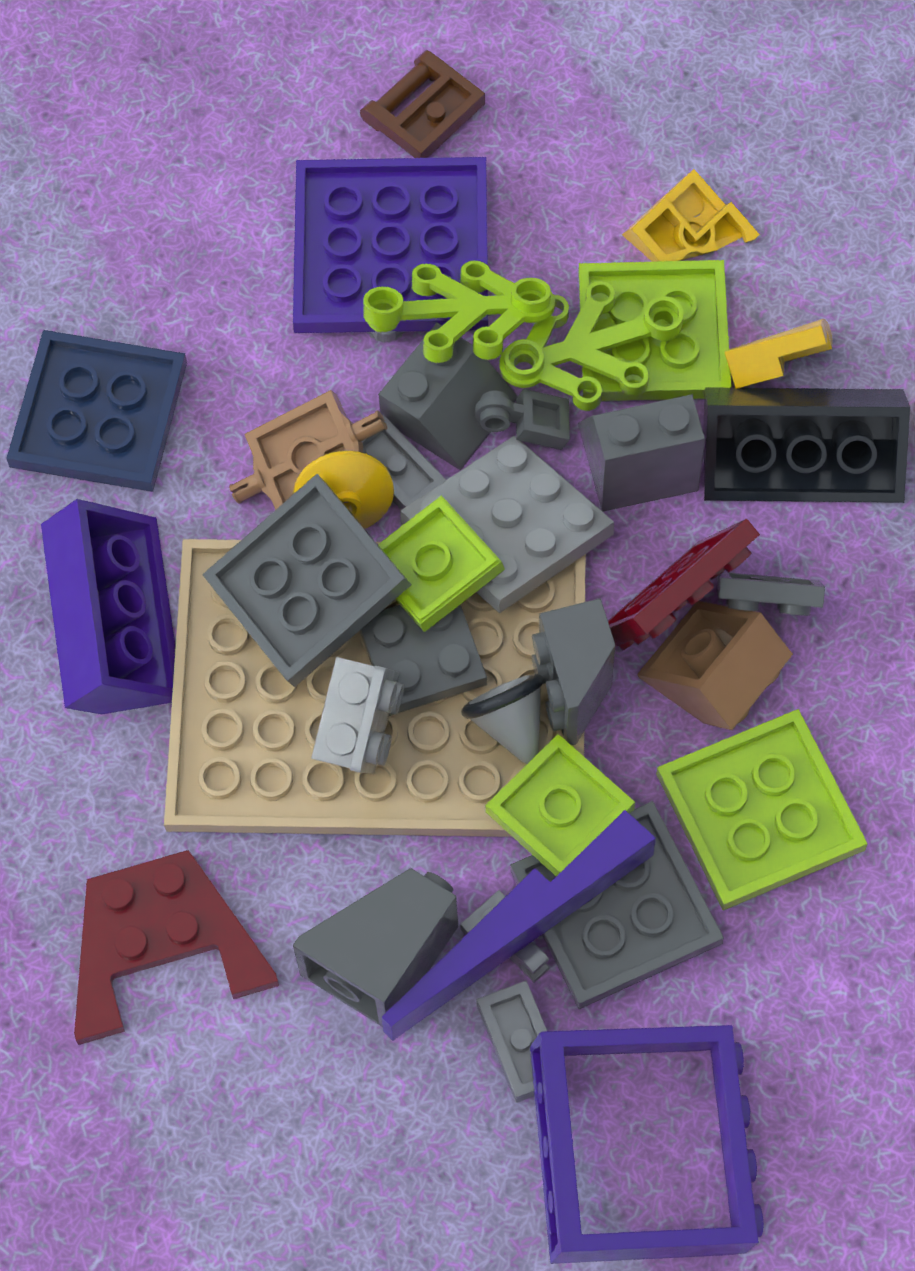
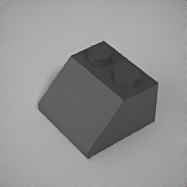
M436 323L430 331L438 330L442 325ZM461 337L453 343L452 358L443 363H434L424 357L422 340L378 394L380 413L402 434L459 470L464 467L491 433L484 430L475 418V406L480 397L489 391H501L506 393L510 400L515 403L518 396L490 362L477 357L473 352V345Z

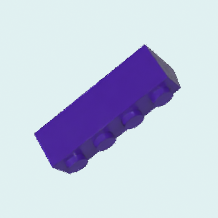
M76 499L41 524L64 706L67 709L102 715L172 703L176 645L157 518Z

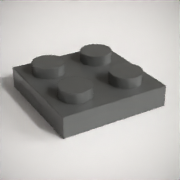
M723 572L718 576L717 594L719 598L727 599L726 604L731 609L759 611V602L777 603V609H780L779 613L810 616L811 607L823 608L825 586L819 580Z
M461 604L426 632L422 631L401 605L382 610L360 630L371 665L399 672L397 682L404 684V692L398 713L487 685V675Z

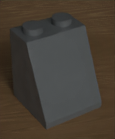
M692 394L593 415L578 423L602 512L697 492L699 490L705 437Z
M409 868L300 935L293 944L300 976L383 1027L382 1016L430 970L457 930L456 895L452 893L453 887L446 880L432 872H427L423 876L414 869Z

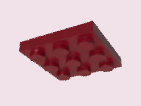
M742 520L698 541L608 620L615 647L619 646L623 651L633 643L639 645L649 637L652 639L656 638L677 620L672 613L673 611L680 610L687 603L690 606L695 604L714 588V584L709 579L713 580L725 570L729 573L743 563L752 554L747 546L760 535L749 520Z

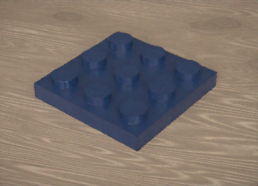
M43 330L6 457L9 467L153 492L187 366L185 353Z

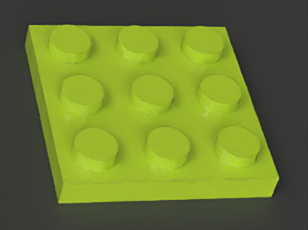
M724 260L579 263L580 310L586 300V289L592 282L597 280L607 281L615 289L614 307L608 313L601 314L592 332L643 317L648 302L659 296H668L676 299L684 310L682 330L672 339L660 341L649 336L601 351L627 363L639 362L648 369V388L643 394L639 396L626 395L621 391L618 381L582 366V377L590 376L601 383L602 401L668 400L691 394L693 399H704L705 387L731 388V372L725 356V351L729 349ZM597 293L592 296L594 300L599 302L609 298L603 293ZM660 319L655 322V324L659 326L672 325L668 320ZM635 374L625 378L629 383L633 384L642 381V378ZM591 389L582 390L583 398H591L596 394Z
M799 709L657 767L656 775L723 911L866 850L868 845Z

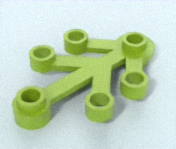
M469 261L462 265L460 283L442 274L441 270L432 264H420L413 269L412 289L415 293L422 296H432L438 293L447 299L403 301L402 295L390 287L373 288L365 294L363 299L364 319L377 332L392 331L401 320L452 317L438 330H432L424 336L423 355L427 360L434 363H443L450 360L453 356V343L486 315L502 314L489 327H481L474 332L473 352L481 359L491 360L502 354L503 340L523 322L535 323L545 320L555 310V297L551 292L550 286L545 281L538 278H523L513 283L491 271L489 266L481 261ZM487 289L496 296H483L479 293Z
M597 280L587 287L585 303L565 340L546 346L553 329L564 326L569 318V304L567 300L560 295L553 294L555 297V307L563 312L557 316H550L545 320L535 322L526 339L514 341L507 346L500 356V373L506 382L515 387L529 388L542 383L572 396L574 405L584 411L594 410L600 405L602 401L601 383L590 376L578 378L555 367L556 365L569 361L618 381L621 391L626 395L639 396L648 388V369L639 362L627 363L601 351L649 336L660 341L676 337L683 327V307L672 297L659 296L648 302L643 317L592 332L601 314L611 311L615 304L614 287L607 281ZM597 293H603L609 298L599 302L594 300L592 296ZM660 319L668 320L672 325L659 326L655 324V322ZM521 362H527L533 367L528 370L517 369L516 365ZM635 374L640 376L642 381L633 384L629 383L625 378ZM583 389H591L596 394L591 398H583L579 395V392Z

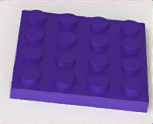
M486 157L296 160L293 284L294 333L375 332L363 316V299L369 290L376 287H390L402 295L403 301L447 299L438 293L432 296H422L415 293L412 289L413 269L420 264H432L437 266L442 274L460 283L461 267L466 262L481 261L488 265ZM486 289L479 294L488 296V290ZM488 315L469 331L477 330L481 327H489ZM452 317L401 320L392 331H430L436 323L443 326Z

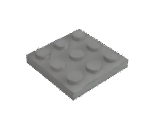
M516 436L503 442L400 510L401 524L403 525L441 495L504 565L505 570L477 591L499 613L614 535V521L524 443L516 440Z

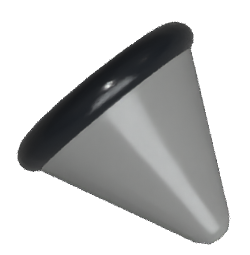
M530 674L502 684L465 704L461 710V715L473 721L519 760L528 764L539 753L540 702L543 677L539 674Z

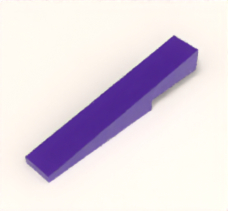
M624 810L551 882L534 868L382 1016L383 1032L394 1041L654 855L656 837Z

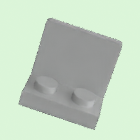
M336 657L311 759L347 767L351 771L375 774L377 764L384 766L392 740L391 735L385 734L389 713H398L404 692V684L397 682L399 672Z

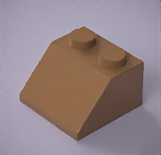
M698 601L638 672L637 676L703 724L733 730L738 723L747 717L751 706L767 686L778 678L780 670L793 654L761 612L731 609L728 606Z

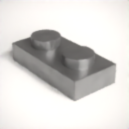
M382 415L388 429L362 441L363 453L376 458L388 469L394 486L392 501L402 510L446 481V479Z
M527 980L476 999L478 1010L516 1103L535 1096L530 1046L540 1032L547 1031Z

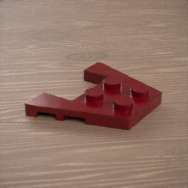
M189 850L87 879L74 1035L78 1045L125 1032L113 988V980L142 970L217 949L220 951L233 999L279 986L276 973Z

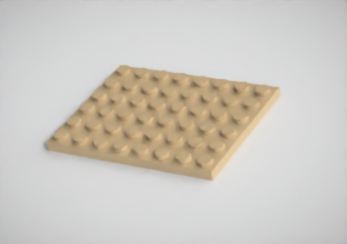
M183 539L164 815L166 832L512 837L485 812V805L527 764L519 760L473 721L463 717L461 710L471 700L502 684L526 675L535 674L532 663V655L535 654L532 634L539 633V613L585 602L586 554L501 613L497 612L477 592L461 604L487 675V685L389 716L385 729V734L392 736L388 758L384 766L377 764L375 774L359 773L351 771L347 767L311 759L336 657L371 665L360 631L294 687L287 682L202 575L241 540ZM394 600L385 609L400 604L396 600ZM546 684L541 686L539 752L557 734L563 737L561 730L553 732L550 726L545 704L546 701H549ZM584 733L578 743L572 745L583 756Z

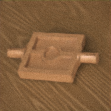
M330 390L245 433V438L253 455L254 474L229 485L230 491L233 492L234 500L240 504L263 491L271 499L276 510L293 495L295 482L308 464L321 456L333 452L357 451L363 453L362 441L388 429L387 424L384 422V417L377 410L375 413L353 423L347 418L338 395Z

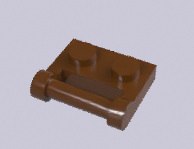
M425 50L414 60L415 66L379 100L376 102L373 100L369 101L360 110V116L364 122L377 132L381 131L414 158H428L485 105V93L434 53ZM428 79L434 81L397 117L391 114Z

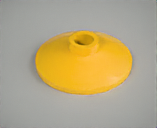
M357 451L333 452L312 461L299 474L293 490L294 494L312 477L318 474L342 502H347L343 504L365 529L374 525L386 514L394 496L392 477L384 464L368 454Z

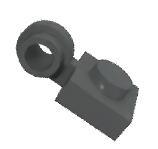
M523 389L516 398V403L512 402L509 396L501 391L486 392L476 403L475 418L486 431H504L512 422L516 423V440L562 450L570 440L569 399Z

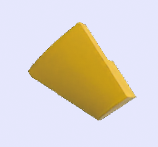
M695 169L684 176L622 234L652 262L681 261L715 252L741 237L744 243L755 240L760 235L732 202L725 205Z
M823 318L726 350L725 356L735 389L784 376V363L786 361L832 349L833 338L826 319Z

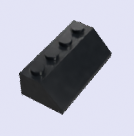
M705 387L703 421L705 437L704 501L904 503L910 405L904 389H735Z

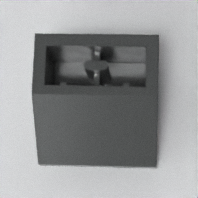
M601 598L539 613V633L532 634L535 654L532 655V663L535 674L541 675L544 680L543 684H546L549 701H546L545 704L550 726L553 732L561 730L563 738L570 745L578 743L612 686L615 643Z

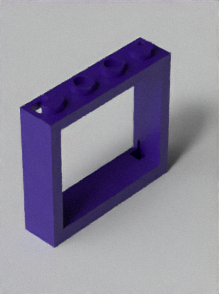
M732 1025L542 1031L538 1034L530 1046L550 1264L746 1254L759 1243L758 1237L762 1236L764 1228L761 1206L754 1204L752 1183L755 1182L757 1176V1162L753 1149H747L745 1128H748L750 1124V1105L747 1096L741 1095L738 1076L743 1072L744 1056L741 1044L734 1042ZM710 1050L731 1227L582 1234L564 1056Z

